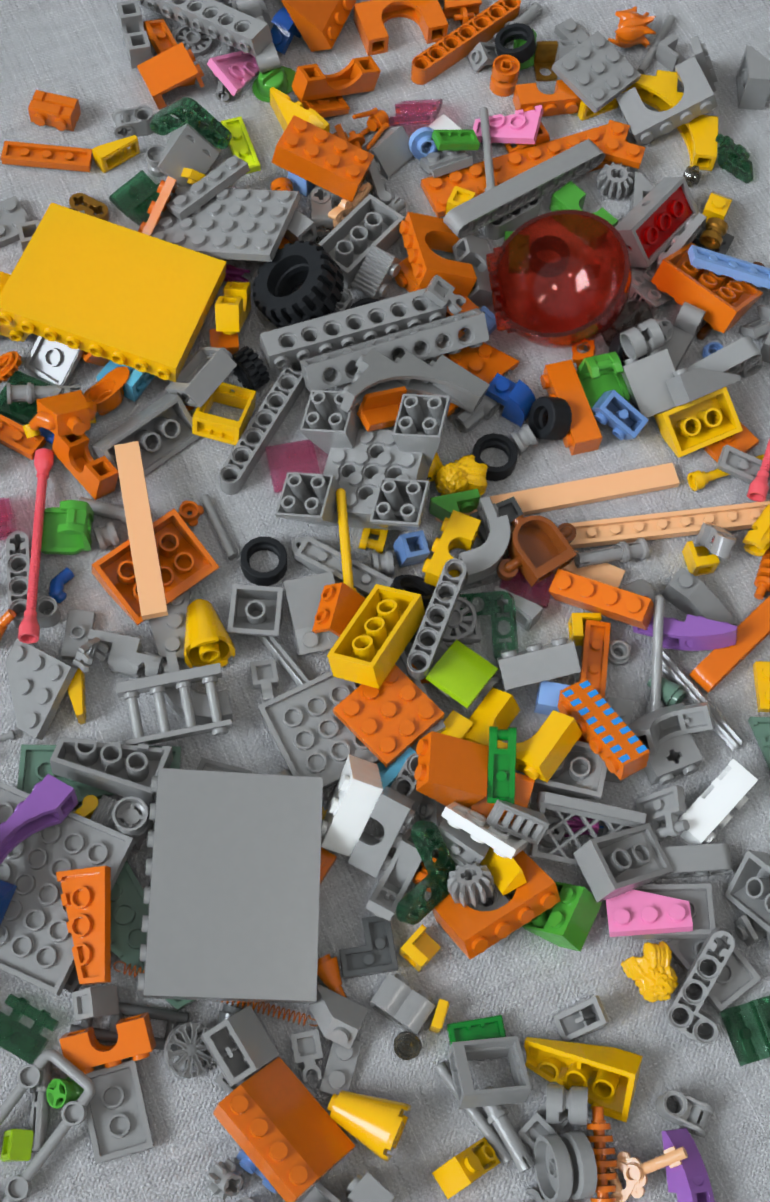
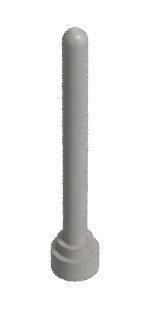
M656 595L654 598L651 701H648V706H645V714L663 708L664 702H661L664 597L662 595Z

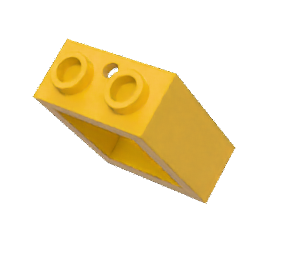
M222 382L202 407H197L192 419V434L236 445L246 430L254 412L256 391ZM213 402L244 410L239 421L208 414Z

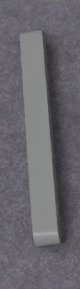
M344 288L343 292H341L342 298L335 305L336 309L333 313L350 309L352 294L347 288ZM300 361L285 366L220 469V486L225 494L235 495L242 489L304 389L305 381ZM243 459L247 460L246 462H238L239 460ZM229 478L235 479L234 481H227Z

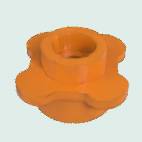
M186 500L181 503L177 513L184 522L194 527L198 524V518L204 513V509L201 505Z

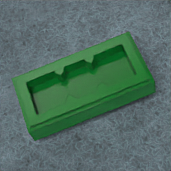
M502 1015L446 1025L450 1047L452 1042L506 1037Z

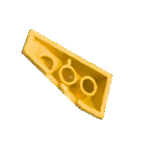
M274 87L270 88V105L283 131H285L295 115L329 132L330 124L312 108L306 110L301 102L297 101L294 103L287 94Z
M526 1037L524 1048L526 1051L525 1066L549 1082L555 1081L560 1085H564L567 1090L571 1086L588 1087V1103L591 1104V1109L594 1106H603L604 1116L627 1122L643 1056L615 1047Z

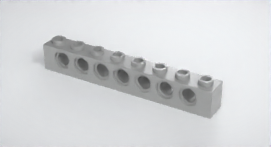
M138 0L139 5L153 12L160 13L166 18H171L182 25L195 29L197 32H202L213 39H218L229 46L238 48L244 53H249L256 57L273 41L268 23L215 0Z
M424 288L260 333V347L269 370L283 368L291 363L446 318L447 305L441 308L423 295L426 290Z
M477 308L302 360L300 365L306 388L311 393V390H328L336 386L337 388H343L348 384L350 385L358 368L355 366L353 370L347 371L348 364L353 361L357 362L362 354L367 355L372 348L392 361H395L397 357L402 358L407 351L421 360L432 361L445 353H459L465 347H479L483 344L482 342L490 340L485 313ZM465 328V334L458 338L459 331ZM440 335H444L443 341L440 344H436L437 338ZM422 341L421 348L414 351L415 344ZM396 348H400L398 356L392 358V352ZM333 368V374L325 378V371Z

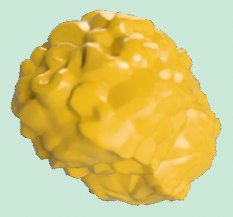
M472 454L463 456L436 470V489L438 493H441V496L478 489L480 496H482L488 485L486 481L488 467L484 463L475 462V456Z
M664 941L659 942V944L646 942L643 946L644 956L630 957L622 961L621 966L627 977L635 980V985L639 987V992L645 1000L649 1002L666 1001L671 998V994H673L679 984L675 970L670 965L672 951Z

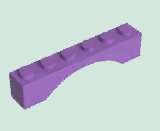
M47 774L42 781H39L34 786L31 794L16 806L14 813L8 820L0 824V865L7 855L29 836L47 827L62 823L78 804L73 787L50 774Z

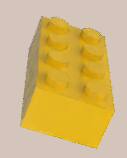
M376 584L327 654L333 677L379 689L421 625L425 615L421 594Z

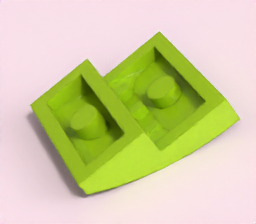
M456 639L425 679L468 709L480 695L483 688L495 676L498 668Z

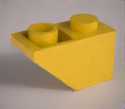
M484 1137L432 1172L447 1199H449L501 1162L492 1146L489 1145Z

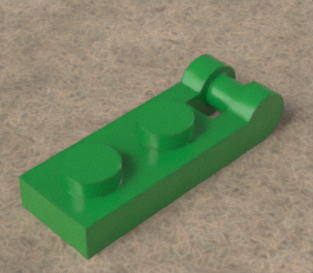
M490 726L487 803H496L497 799L515 803L517 727H509V730L498 729L497 726ZM508 740V748H497V741Z

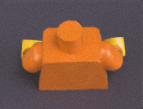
M81 390L36 399L37 414L31 419L29 424L23 425L26 438L40 435L39 429L41 427L50 430L60 437L70 434L80 436L91 428L92 423H96L95 415L98 407L94 401L86 402Z

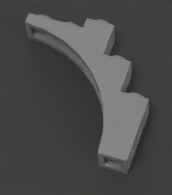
M372 348L367 355L362 354L357 360L355 366L358 369L352 382L353 385L348 384L343 390L341 397L344 399L340 409L349 413L362 402L365 394L405 386L407 393L450 396V403L473 413L482 401L490 384L444 355H441L436 362L432 360L430 364H427L407 351L402 358L397 357L395 361H392Z

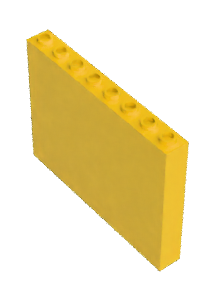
M51 202L0 294V323L4 326L21 329L28 334L44 337L48 341L65 344L72 349L88 352L95 357H103L116 364L135 368L139 372H147L158 376L160 379L176 382L226 276V261Z

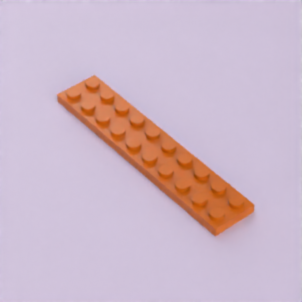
M608 124L493 158L495 186L587 139H590L600 149ZM604 159L598 167L591 171L601 169L605 164L610 165L612 161ZM484 161L436 178L431 176L421 179L420 186L438 218L446 215L447 201L455 186L475 192V197L485 192Z

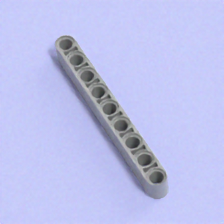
M587 139L451 209L445 215L443 222L458 238H463L593 170L602 163L605 153L590 139Z

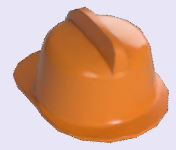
M122 366L113 369L83 394L86 402L94 401L97 404V412L101 416L106 415L122 403L124 397L123 385L130 376L129 368Z

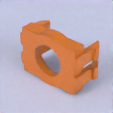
M594 337L574 338L572 359L578 369L584 358L595 355ZM584 345H587V349H590L586 353H579L577 349L584 350Z

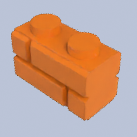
M40 90L35 91L33 100H31L28 107L31 122L39 126H52L60 131H74L76 122H78L81 114L79 99Z

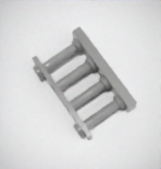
M220 663L115 683L118 697H124V700H127L134 737L133 739L125 740L126 745H150L212 732V736L228 733L227 729L232 728L231 719L223 720L216 688L218 678H222ZM202 682V685H205L213 723L197 726L190 693L192 683ZM176 687V690L180 692L186 728L171 731L164 693L166 688ZM150 692V695H153L160 733L144 736L137 699L140 697L139 694Z

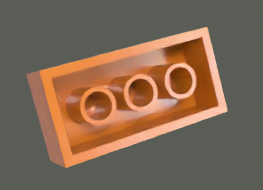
M294 115L276 145L271 163L343 199L353 202L369 172L375 155Z

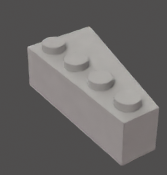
M60 737L50 758L52 773L123 797H138L145 804L150 805V803H155L156 793H151L152 776H157L158 768H170L173 754L172 746H162V748L149 747V744H138V746L123 745L121 742L115 741L99 743L96 740Z

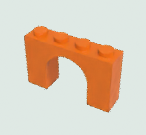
M370 0L354 4L353 20L368 56L388 52L389 36L384 23L392 18L404 17L416 22L421 28L427 44L438 42L447 36L448 22L438 0Z
M408 212L405 220L401 221L399 231L402 234L404 247L407 250L408 260L411 263L413 276L416 279L418 288H427L431 279L437 274L455 287L454 294L469 296L477 280L473 265L445 259L431 250L435 249L454 253L452 247L460 238L443 222V218Z
M523 850L513 858L522 869L527 883L516 888L514 896L504 906L491 911L474 910L468 905L463 907L461 903H455L449 892L430 903L436 922L470 960L561 901L556 883Z

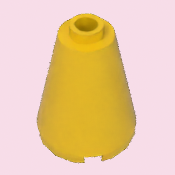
M196 599L187 607L184 643L185 663L189 668L220 663L221 667L229 663L228 659L231 656L233 658L235 656L234 643L212 604L207 600Z
M341 1090L339 1095L333 1094L327 1110L331 1111L330 1118L381 1159L388 1162L392 1155L387 1152L391 1150V1147L396 1149L408 1117L403 1115L404 1110L410 1111L411 1105Z

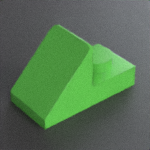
M478 489L432 497L429 503V513L444 521L445 517L450 518L453 510L462 513L472 512L478 507L480 500Z

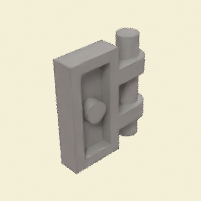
M674 785L635 799L636 810L647 813L645 824H650L658 842L663 841L668 836H680L683 831L689 830L690 825L687 820H678V815L686 813L682 786ZM665 820L666 826L660 828L659 821Z

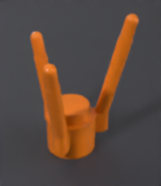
M376 107L370 111L352 116L353 119L369 116L367 120L368 127L359 134L366 135L370 131H378L366 146L367 150H370L382 133L390 127L387 113L383 110H378Z

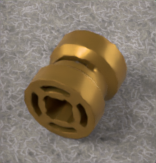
M712 217L707 220L706 230L702 232L699 241L709 249H718L723 242L722 236L727 233L728 224L720 218Z

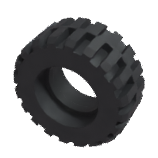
M295 241V244L288 243L284 245V248H278L272 262H265L263 267L260 266L257 271L258 277H255L253 282L255 286L253 288V297L256 307L277 328L329 315L330 312L333 313L336 309L335 305L342 298L341 292L344 289V276L339 265L322 246L312 241ZM305 280V282L302 284V286H301L298 290H296L294 293H292L293 290H294L301 282H303V281Z

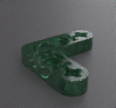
M189 97L181 98L155 113L150 123L151 130L158 135H167L188 123L213 146L219 149H226L232 138L231 132L198 102ZM200 121L207 123L209 126L204 125Z
M505 591L460 594L459 597L467 598L471 604L477 597L483 599L484 608L476 612L477 616L491 615L495 659L497 660V658L502 657L500 651L505 649L504 642L499 643V638H511L512 642H506L507 649H516L518 653L516 609L512 594ZM503 595V598L508 600V604L504 605V613L510 612V617L501 616L497 618V613H502V607L497 605V601L501 600ZM469 612L465 616H471L472 613ZM503 620L508 621L511 626L510 632L506 635H502L498 631V625Z
M425 820L415 822L411 830V837L428 875L400 900L396 908V915L399 921L411 925L419 923L449 894L447 888L449 872L456 870V865L437 825ZM437 848L439 856L437 861L433 862L432 853ZM430 887L431 897L426 901L425 891Z

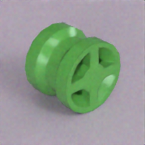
M70 1077L65 1079L55 1078L48 1084L46 1091L47 1101L51 1107L60 1109L68 1102L77 1101L84 1089Z

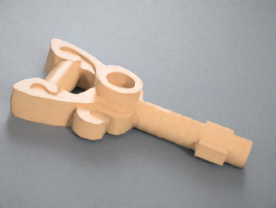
M367 182L362 185L353 202L342 199L338 206L328 213V217L333 219V229L368 196L373 189L370 183Z
M673 1146L664 1150L663 1155L643 1163L637 1157L631 1158L630 1153L627 1151L619 1152L617 1155V1167H607V1172H616L615 1169H619L626 1180V1188L623 1189L618 1175L617 1179L608 1180L609 1184L616 1185V1191L612 1192L613 1194L610 1197H616L615 1202H626L631 1195L634 1198H641L645 1194L643 1186L647 1184V1174L668 1165L670 1168L681 1165V1160L688 1158L685 1148L682 1146L676 1149Z

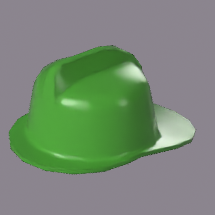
M284 66L262 74L259 72L252 86L254 95L263 102H270V88L272 87L285 94L292 92V83L296 72Z

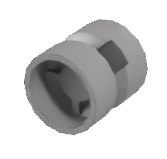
M652 318L638 324L637 328L632 327L620 333L621 346L626 355L632 358V360L646 355L647 351L652 352L664 346L665 343L660 326Z
M133 796L124 797L113 808V821L118 832L130 836L136 841L148 835V830L151 829L152 823L149 820L148 807L143 800Z
M547 1084L546 1123L562 1124L565 1120H568L570 1125L587 1126L588 1087L571 1086L569 1090H566L564 1085Z

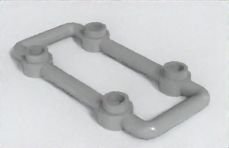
M54 1049L44 1050L33 1064H27L20 1068L17 1074L18 1084L0 1106V1125L28 1089L41 1084L43 1080L42 1070L49 1061L80 1085L84 1091L77 1101H71L64 1105L61 1112L62 1121L24 1172L7 1181L5 1186L6 1196L1 1202L20 1201L30 1194L32 1190L31 1180L69 1129L85 1121L87 1105L95 1095L96 1087L94 1082Z

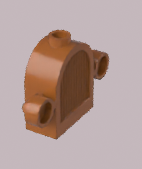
M520 515L511 522L514 529L510 534L507 547L511 559L502 560L496 572L500 579L509 581L515 577L519 569L530 586H535L556 573L557 569H562L570 564L577 556L570 545L576 537L575 527L570 523H562L557 527L551 520L543 516L532 515L524 517V515Z

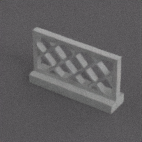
M538 791L536 802H539L537 811L544 814L545 809L553 810L559 821L547 828L543 837L548 835L555 847L547 853L538 852L539 844L531 843L529 855L578 865L575 856L567 858L561 849L563 846L573 840L579 849L581 844L576 837L586 830L589 831L593 839L597 838L598 836L591 826L599 821H604L610 830L605 834L608 835L617 832L624 826L636 827L645 824L647 813ZM560 812L567 813L568 815L563 817ZM574 815L579 816L585 825L575 833H573L566 822ZM586 818H590L593 820L591 822H588ZM611 823L619 824V825H617L616 827L613 828V826H612ZM560 825H563L569 837L558 844L551 832ZM556 851H558V853L560 854V856L552 855V854L555 853Z

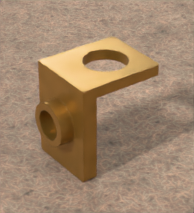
M558 41L537 42L534 57L536 81H557V75L551 68L555 62ZM543 68L549 69L551 74L548 76L542 75L540 70Z

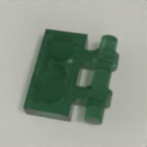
M717 135L716 142L720 145L718 147L719 166L744 183L751 182L753 180L752 162L748 160L750 153L741 144H735L734 140L729 136Z
M10 994L5 1004L13 1008L12 1013L8 1016L0 1011V1047L28 1064H33L34 1060L37 1059L49 1042L47 1038L40 1035L45 1027L53 1032L57 1028L59 1021L52 1018L51 1013L44 1009L40 1011L30 1005V1001L24 997L18 998ZM23 1015L35 1021L31 1029L19 1023Z

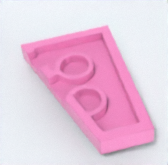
M243 51L212 57L207 63L214 75L219 78L233 96L260 72L255 57Z
M535 106V110L523 112V109L516 110L515 114L503 116L502 114L489 116L491 143L535 144L543 114V106ZM475 119L473 130L479 142H482L480 119Z
M635 889L606 900L610 937L693 931L689 901Z

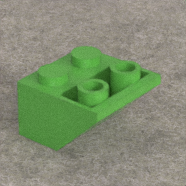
M554 881L561 901L522 927L559 947L581 952L602 903L596 902L594 895L585 887Z

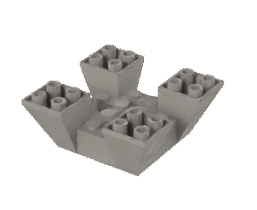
M311 390L300 432L329 456L323 474L287 472L275 513L276 517L319 525L339 526L336 490L343 488L346 491L349 527L411 532L417 530L420 527L430 486V481L427 480L429 469L442 438L451 397L444 395L403 394L394 430H374L368 432L364 429L363 423L357 416L360 403L347 413L340 409L344 399L341 397L343 391Z

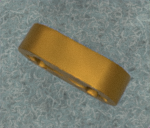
M76 193L70 197V209L76 211L84 210L87 215L105 221L109 220L108 208L104 203L83 193Z

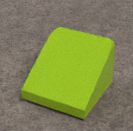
M26 1129L6 1130L3 1135L1 1162L29 1161L31 1159L34 1132Z

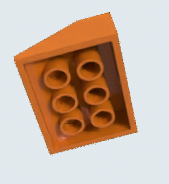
M282 0L281 2L310 51L314 52L332 49L356 0Z
M691 242L663 259L650 282L655 284L661 292L673 297L679 305L687 302L706 311L703 319L714 330L724 334L755 304L763 292L748 282H739L729 276H720L712 271L693 267L688 256L690 246L695 245Z
M172 509L153 522L167 605L219 569L218 564L175 509ZM128 539L93 563L92 574L112 599L138 626L145 620L141 616Z
M277 1057L234 1089L217 1104L213 1113L285 1202L298 1201L355 1148V1144L337 1123L330 1118V1115L280 1057Z

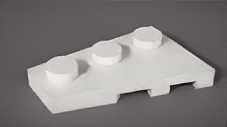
M455 801L446 806L441 815L447 819V823L450 826L468 832L474 841L481 844L486 843L494 848L493 851L503 858L512 859L525 849L529 843L487 825L484 815Z

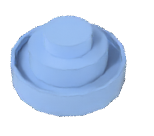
M423 127L411 135L408 145L415 158L420 160V158L426 157L429 153L438 152L432 138L434 129Z

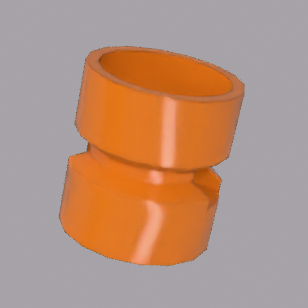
M500 55L494 59L490 89L495 95L507 97L514 93L520 71V62L517 58L511 55Z

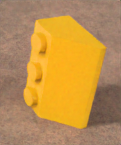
M726 387L654 415L662 438L678 458L743 431Z

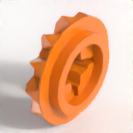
M16 351L7 352L0 356V383L7 381L9 377L18 371L22 361L21 356Z

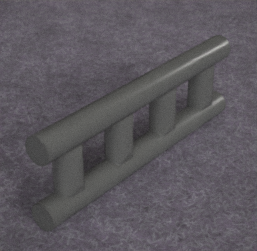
M119 1002L120 1013L111 1015L109 1029L94 1028V1033L97 1040L117 1043L118 1033L116 1024L122 1019L123 1014L134 1016L148 1012L150 1020L167 1021L165 1037H154L156 1042L154 1049L164 1050V1044L169 1033L179 1023L188 1022L189 1013ZM93 1018L82 1020L81 1025L71 1024L69 1032L92 1027ZM172 1044L170 1049L172 1051L177 1050L178 1046Z

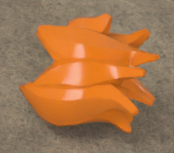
M636 6L632 9L616 11L615 15L620 18L618 28L615 31L616 40L609 38L608 41L622 48H629L637 44H642L646 48L647 45H650V42L644 35L656 34L654 30L647 26L656 16L648 17V12L641 15L637 13Z

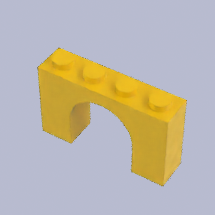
M492 687L469 718L473 722V727L464 740L489 746L490 726H497L498 729L507 730L521 711L513 695ZM553 710L535 735L526 741L516 743V770L523 772L533 780L540 779L548 783L582 735L575 718ZM498 740L497 748H508V743Z

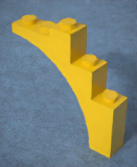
M657 70L656 76L641 74L640 79L630 86L631 89L633 87L636 88L642 102L657 109L659 112L673 108L679 103L684 94L683 92H677V72ZM700 115L691 122L677 127L686 143L690 155L691 169L712 171L717 158L718 117Z

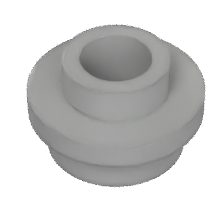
M621 640L609 643L608 660L615 665H623L628 662L631 656L628 644ZM614 651H619L622 656H616Z

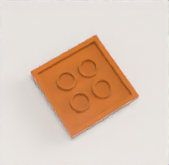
M396 664L379 689L361 684L333 708V713L386 768L443 719L445 715Z

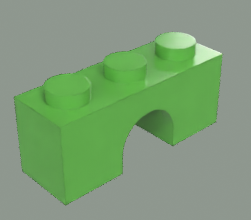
M570 181L552 194L549 209L555 216L561 218L569 228L575 230L587 243H590L597 249L614 235L612 229L618 224V220L603 207L595 213L583 211L586 193Z

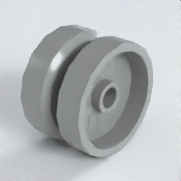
M575 1130L561 1133L560 1136L548 1134L537 1137L533 1149V1162L536 1164L534 1171L539 1190L547 1202L568 1201L570 1197L574 1200L592 1197L597 1187V1165L594 1151L585 1133Z

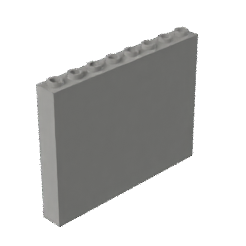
M158 768L157 776H152L151 793H156L155 803H150L149 820H154V830H148L147 847L152 848V858H146L145 875H150V887H144L143 904L149 905L148 915L142 916L141 932H147L146 944L140 945L139 961H145L144 973L138 974L137 991H143L142 998L315 1003L317 1001L323 777Z

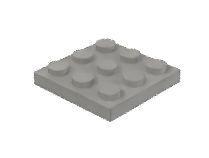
M599 31L556 61L551 68L594 113L628 89L641 77V74Z

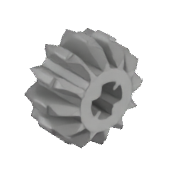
M614 162L610 165L605 164L597 176V189L601 190V195L607 194L609 199L612 196L617 200L621 196L626 198L634 185V173L630 172V167H623L622 163L616 165Z
M478 861L473 865H469L466 862V865H456V870L449 872L447 888L455 903H461L463 907L469 904L475 907L476 903L479 902L486 904V899L493 896L495 883L487 865L480 866Z

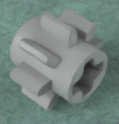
M229 1158L226 1159L225 1163L216 1162L207 1175L212 1182L207 1188L222 1200H225L227 1196H236L244 1184L240 1176L244 1169Z

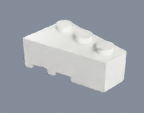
M348 754L335 792L329 802L326 816L322 820V848L351 856L383 791L377 764Z
M733 758L723 772L715 778L711 785L689 807L686 813L680 817L679 821L687 820L690 825L689 830L683 831L680 836L690 845L709 844L716 836L713 830L718 825L723 828L733 817L729 814L734 807L739 810L748 801L749 798L745 795L758 779Z

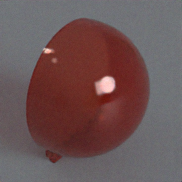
M557 210L539 215L517 228L502 246L493 248L494 252L486 255L487 267L490 272L489 280L493 306L496 312L497 330H506L508 334L515 332L523 339L535 345L563 349L586 344L605 333L615 323L629 298L632 283V267L627 246L613 225L593 213L580 210Z

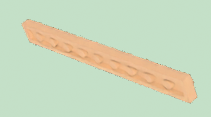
M770 501L570 523L576 529V537L570 545L573 549L612 545L620 541L629 543L636 541L638 538H644L647 541L698 535L703 522L725 528L727 531L752 529L753 523L756 522L763 509L770 504Z

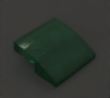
M141 170L111 194L109 200L128 218L140 226L143 221L147 222L150 216L147 211L152 200L156 202L159 193H157V189L160 183L156 185Z
M770 996L755 999L720 1012L740 1067L770 1058Z

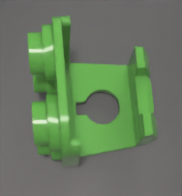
M616 351L584 358L577 369L578 377L591 408L604 392L615 390L626 401H630V394L621 374L624 370Z
M65 500L60 501V507L45 509L42 553L76 555L81 551L91 550L92 522L94 521V511L87 502Z

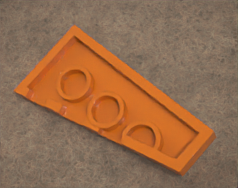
M98 866L56 872L57 881L61 882L63 894H61L62 905L66 907L69 920L66 922L68 933H71L74 946L72 947L79 984L111 982V867Z

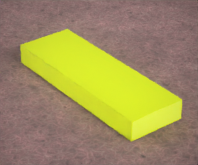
M242 117L221 121V128L232 156L239 157L249 165L250 171L246 174L260 171L261 165Z

